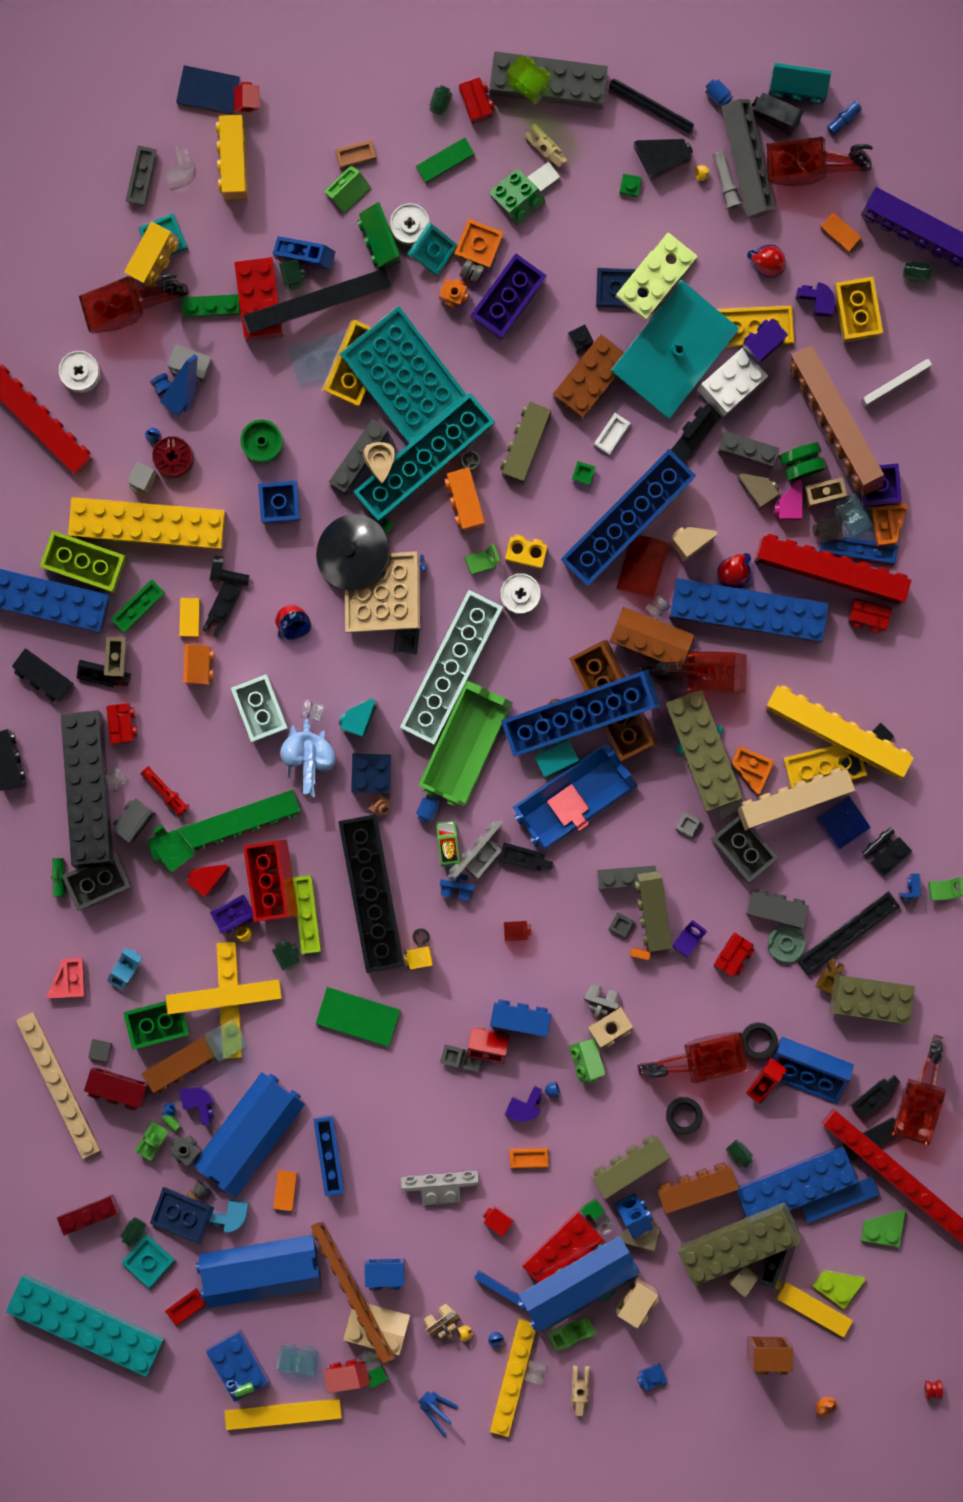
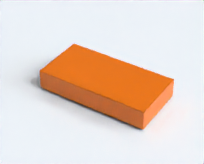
M834 212L820 226L823 231L847 252L862 238Z
M548 1147L510 1149V1169L549 1167Z
M277 1171L273 1209L293 1211L297 1172Z

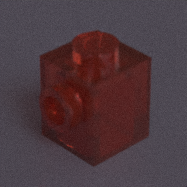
M527 920L504 922L505 941L528 940V936H531V924H527Z

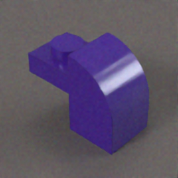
M818 282L816 289L808 285H802L801 288H797L796 299L814 300L813 316L832 318L834 315L835 297L827 285Z
M534 1085L527 1103L512 1096L505 1116L520 1122L534 1119L541 1111V1109L534 1105L535 1103L539 1105L543 1094L540 1093L542 1089Z
M198 1086L179 1090L183 1109L198 1106L202 1125L210 1124L214 1115L212 1107H208V1104L215 1102L213 1095L207 1089Z

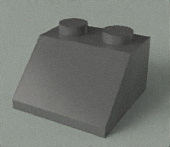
M136 798L134 801L130 800L124 808L126 812L123 816L119 815L113 822V825H115L113 830L128 843H134L156 813Z

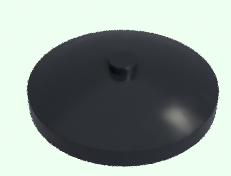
M360 514L342 516L330 523L323 531L317 545V564L324 578L332 585L348 591L366 589L383 576L389 565L391 557L389 537L384 528L370 517Z

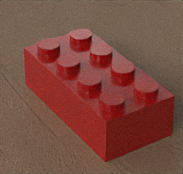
M268 257L234 262L245 341L282 337V324L249 334L242 317L245 314L279 303L273 258Z
M287 839L244 845L243 850L254 922L298 916Z
M577 1210L522 1263V1267L539 1283L556 1273L557 1270L567 1267L596 1250L605 1239Z

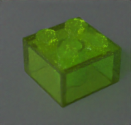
M520 54L507 70L506 82L537 104L550 88V73L543 67L538 68L534 65V60L526 55L524 57Z

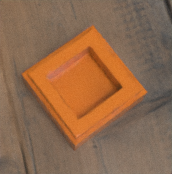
M631 947L630 956L649 960L650 952L649 950Z

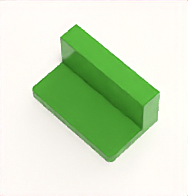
M350 166L324 190V193L337 204L341 211L346 212L371 186L357 169Z

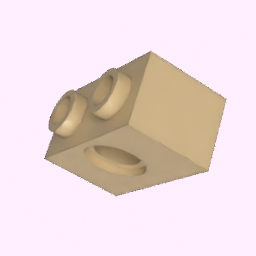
M619 1007L590 1025L588 1029L600 1047L605 1046V1048H608L615 1043L614 1039L618 1036L623 1038L630 1034V1029L633 1026L622 1008ZM610 1023L617 1026L614 1034L606 1032V1027Z

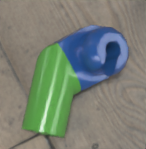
M167 1103L163 1107L162 1120L174 1132L181 1125L174 1119L176 1106L173 1103Z
M228 1380L225 1384L227 1392L236 1397H241L255 1391L252 1382L240 1385L234 1380Z

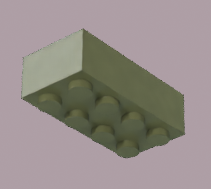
M835 974L829 1012L909 1025L915 986Z
M648 1135L642 1139L643 1143L638 1147L636 1145L629 1147L626 1150L627 1154L622 1157L617 1155L609 1161L610 1164L604 1168L602 1165L593 1171L592 1179L605 1199L671 1158L657 1135Z

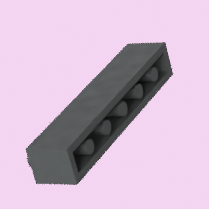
M738 99L721 106L747 217H760L776 211L751 100Z

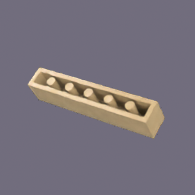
M840 768L830 771L828 776L823 777V774L812 777L813 781L806 783L803 780L795 783V787L792 789L783 787L776 790L777 794L771 796L770 793L759 796L760 800L753 802L750 799L742 802V806L737 810L745 831L855 791L848 770L841 771Z

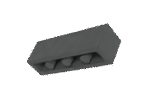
M372 419L329 480V484L346 495L366 466L363 458L364 448L371 443L383 442L389 433L388 429Z

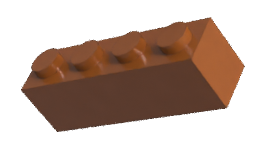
M208 1033L141 1074L152 1092L158 1091L160 1094L169 1089V1083L174 1081L177 1084L186 1078L184 1074L189 1071L194 1074L202 1069L201 1064L207 1061L210 1064L219 1059L217 1055L221 1051L211 1034Z

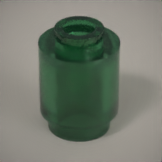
M442 85L439 88L435 87L429 103L430 112L441 116L444 115V112H447L453 95L448 87Z
M912 261L910 263L906 262L903 278H907L909 281L926 283V280L931 278L932 269L929 268V264Z
M737 1139L725 1149L728 1152L727 1155L739 1168L741 1166L746 1168L753 1162L751 1159L753 1154Z
M133 1217L132 1220L128 1221L120 1235L123 1238L122 1242L130 1247L132 1245L137 1246L146 1231L145 1227L147 1224Z

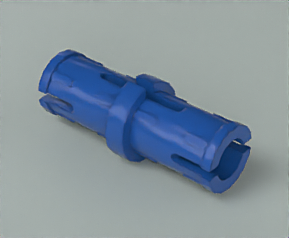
M854 100L843 112L840 111L836 119L826 127L828 131L835 136L845 125H849L851 119L862 110L860 104Z

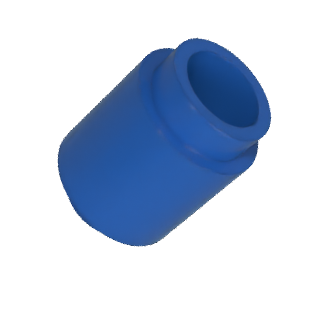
M712 79L706 85L707 90L705 93L717 106L726 105L732 100L731 91L719 79L716 81Z
M429 794L425 798L423 797L416 812L419 815L418 820L427 824L429 820L433 822L440 808L439 803L441 800Z

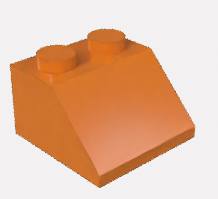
M185 644L183 683L186 685L210 686V681H213L214 671L210 670L211 662H214V651H211L210 646Z

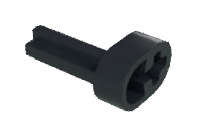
M214 555L210 582L219 583V581L248 586L250 575L223 570L224 557Z

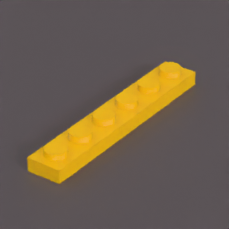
M236 942L216 943L219 988L238 985ZM239 1005L220 1007L222 1058L242 1057Z
M518 1319L490 1428L491 1433L509 1437L535 1331L528 1320Z

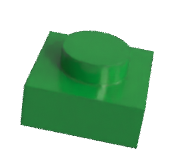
M623 173L619 193L638 197L642 177Z
M577 461L571 480L590 485L596 467Z

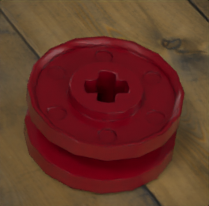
M168 436L161 439L155 445L152 452V461L155 468L163 475L175 478L185 475L191 469L194 462V453L183 439L176 436ZM173 452H175V455L178 457L171 462L169 455H173Z

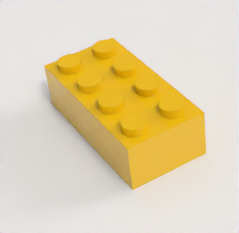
M219 116V122H216V133L218 138H220V141H217V153L221 157V160H217L218 172L221 176V179H218L220 195H223L225 200L248 199L246 139L243 116Z
M357 320L350 321L321 390L322 392L354 406L360 405L366 388L339 353L370 329V326Z

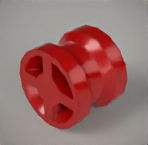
M925 1380L926 1400H931L932 1398L942 1400L943 1389L941 1380H936L935 1382Z

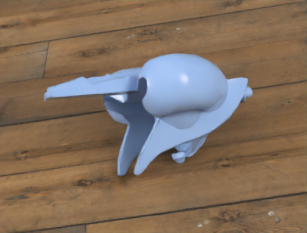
M305 719L303 732L296 733L294 726L291 727L288 738L282 744L280 756L283 763L287 766L288 778H290L291 767L303 764V777L301 778L303 780V795L308 796L310 794L312 797H315V769L320 772L330 771L336 764V755L332 746L324 739L325 731H322L319 735L311 733L309 720Z

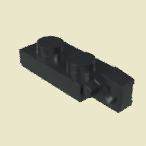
M79 660L77 679L114 687V685L128 687L131 680L130 673L124 672V677L105 676L104 665Z
M506 842L503 843L499 861L534 871H541L542 867L552 869L553 862L544 860L545 855L541 854V852Z
M895 1075L887 1081L885 1078L881 1081L879 1080L853 1102L851 1106L865 1120L893 1096L892 1094L895 1092L893 1087L900 1080Z

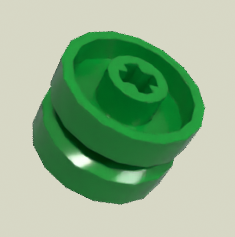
M264 419L254 420L242 430L240 437L241 447L247 458L252 462L270 464L282 454L284 447L283 436L278 427L271 421ZM264 438L265 443L259 444L258 441H261V439Z
M819 442L801 445L779 455L782 466L795 465L785 471L787 482L802 479L827 468L824 458L812 459L822 451Z

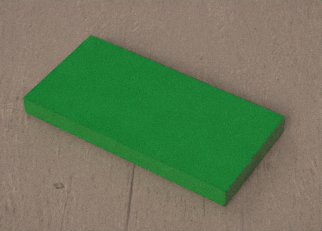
M327 987L315 1024L389 1047L400 1009Z

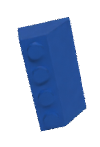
M781 1037L772 1059L786 1068L780 1080L781 1083L838 1104L849 1084L854 1066L852 1063L785 1037Z

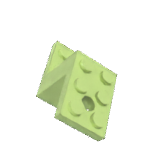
M668 232L657 247L648 254L615 297L646 320L698 256ZM673 255L676 262L674 264L667 263L666 256ZM638 289H646L648 292L647 297H640L637 293Z

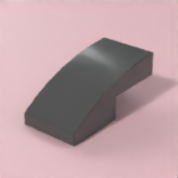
M445 1044L440 1063L479 1073L482 1060L466 1057L467 1049Z

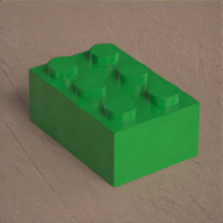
M166 1001L123 1012L132 1050L191 1034L186 1013L167 1014Z

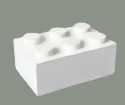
M742 348L707 378L697 391L723 418L760 386L768 375Z

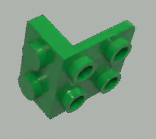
M519 169L514 170L490 191V195L507 211L516 226L546 202L539 188Z

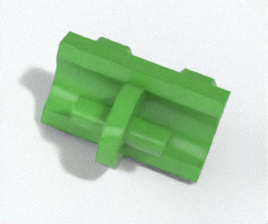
M152 1121L134 1152L152 1161L169 1130Z

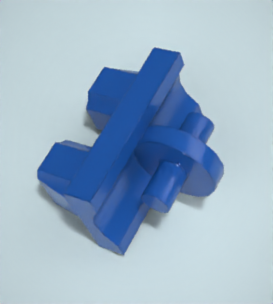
M460 873L455 878L456 882L440 879L441 896L451 898L453 887L460 888L459 899L469 901L475 885L460 883V880L468 881V875Z

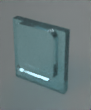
M234 1019L204 1035L211 1053L218 1062L248 1046Z

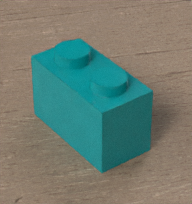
M569 740L553 743L555 747L549 750L547 747L536 751L537 756H534L544 778L579 761Z

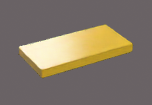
M792 305L717 309L739 328L725 348L743 347L744 339L751 332L757 333L758 326L766 319L770 321L772 318L788 334L785 342L781 345L794 344Z
M832 745L783 758L790 788H794L795 783L803 780L806 783L813 781L812 777L823 774V777L828 776L830 771L840 768L841 771L849 769L852 764V760L848 756L850 753ZM846 757L850 761L847 768L841 764ZM859 759L861 770L855 776L848 771L851 780L867 776L863 760Z

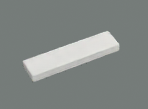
M924 360L863 397L861 402L864 407L932 366L930 360Z

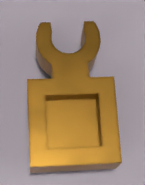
M835 959L829 960L828 971L822 970L815 985L816 988L832 995L835 974L840 973L844 969V964L839 963L837 968L834 967Z

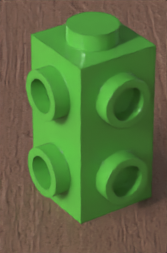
M594 1038L569 1045L570 1055L580 1082L588 1081V1084L599 1081L598 1077L606 1075Z

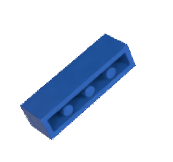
M334 1115L315 1117L313 1120L325 1196L342 1194L345 1192Z

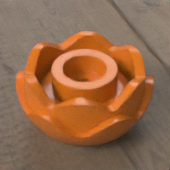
M828 1396L822 1398L815 1405L816 1414L820 1418L826 1417L830 1411L836 1409V1406H838L837 1401Z

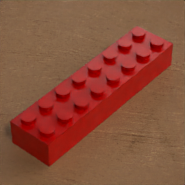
M767 534V536H763L760 539L754 559L755 562L898 605L906 601L912 581L908 579L906 574L898 572L897 574L889 573L890 570L882 567L874 569L871 568L869 563L862 561L854 563L852 558L841 556V558L834 557L832 552L825 550L818 552L815 551V547L809 545L801 547L797 545V542L789 539L781 541L778 540V536L773 534Z

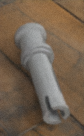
M720 151V154L716 152L713 154L723 186L721 193L725 196L726 210L739 208L743 204L742 201H739L738 187L733 184L725 151Z

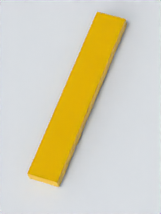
M279 979L165 995L167 1014L282 998Z
M340 1398L224 1410L226 1430L342 1418Z

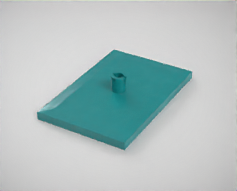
M680 280L610 371L667 419H670L739 328L688 284Z
M400 306L395 307L339 353L408 444L467 395Z

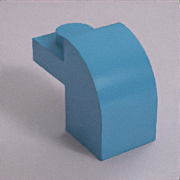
M126 947L118 963L111 971L107 982L124 991L139 968L142 957L136 951Z
M230 1199L227 1214L213 1212L209 1221L210 1225L221 1227L222 1224H225L224 1232L235 1231L243 1224L247 1217L249 1202Z

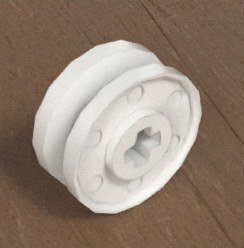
M411 203L401 205L391 215L390 227L392 235L402 245L413 246L428 222L430 223L429 216L419 205ZM409 221H412L415 225H412V228L409 229L407 225Z
M74 351L68 353L62 359L59 365V376L69 390L75 393H85L97 386L101 370L98 362L91 354L85 351ZM77 369L82 370L84 373L82 375H77L76 371Z
M527 574L512 575L502 585L500 590L501 602L509 612L526 614L537 606L540 599V587L537 581ZM519 589H522L523 593L526 594L521 599H518V595H515V592H518Z

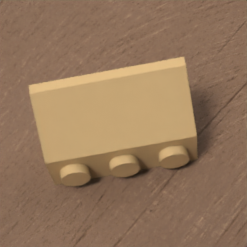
M682 527L673 534L670 546L684 563L712 542L718 533L714 530L688 527L684 530Z
M367 1303L391 1351L395 1355H400L410 1315ZM352 1309L343 1340L375 1349L374 1345L370 1344L366 1337L367 1332L365 1328L359 1324L356 1311Z

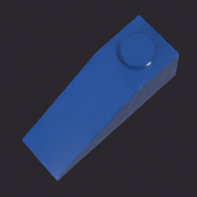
M280 236L277 237L273 250V255L329 270H331L336 251L324 244Z
M195 354L186 360L160 400L163 405L177 416L182 412L187 413L193 405L191 401L195 397L198 356Z

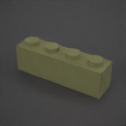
M529 402L528 406L524 405L521 416H523L522 423H517L514 434L517 436L515 441H510L507 449L510 454L508 459H503L500 467L503 470V476L524 483L551 409L533 402Z
M661 872L637 874L638 881L635 882L636 893H640L641 899H637L639 911H643V917H640L641 927L645 928L646 934H643L644 946L648 945L649 952L671 949L672 942Z

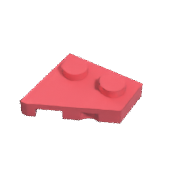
M83 958L62 959L47 998L85 996Z

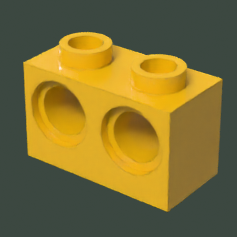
M521 535L510 537L505 561L542 569L548 545H544V541L533 539V542L525 540L526 537ZM513 545H521L523 551L520 554L513 553ZM539 549L541 556L533 558L530 554L531 550Z

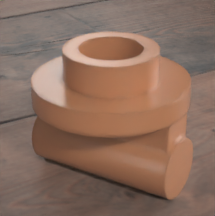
M380 793L368 808L377 816H382L389 811L390 802Z

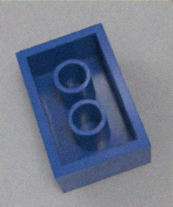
M499 999L498 1002H494L490 1026L547 1037L551 1012H548V1008L536 1006V1009H530L529 1004L517 1003V1006L510 1005L508 1000Z
M241 1329L206 1350L224 1385L228 1380H234L240 1385L252 1382L254 1390H257L268 1384L270 1379ZM230 1394V1396H231V1398L233 1399L234 1402H236V1401L240 1400L241 1398H243V1397H245V1396L248 1395V1394H246V1395L241 1396V1397H236V1396Z

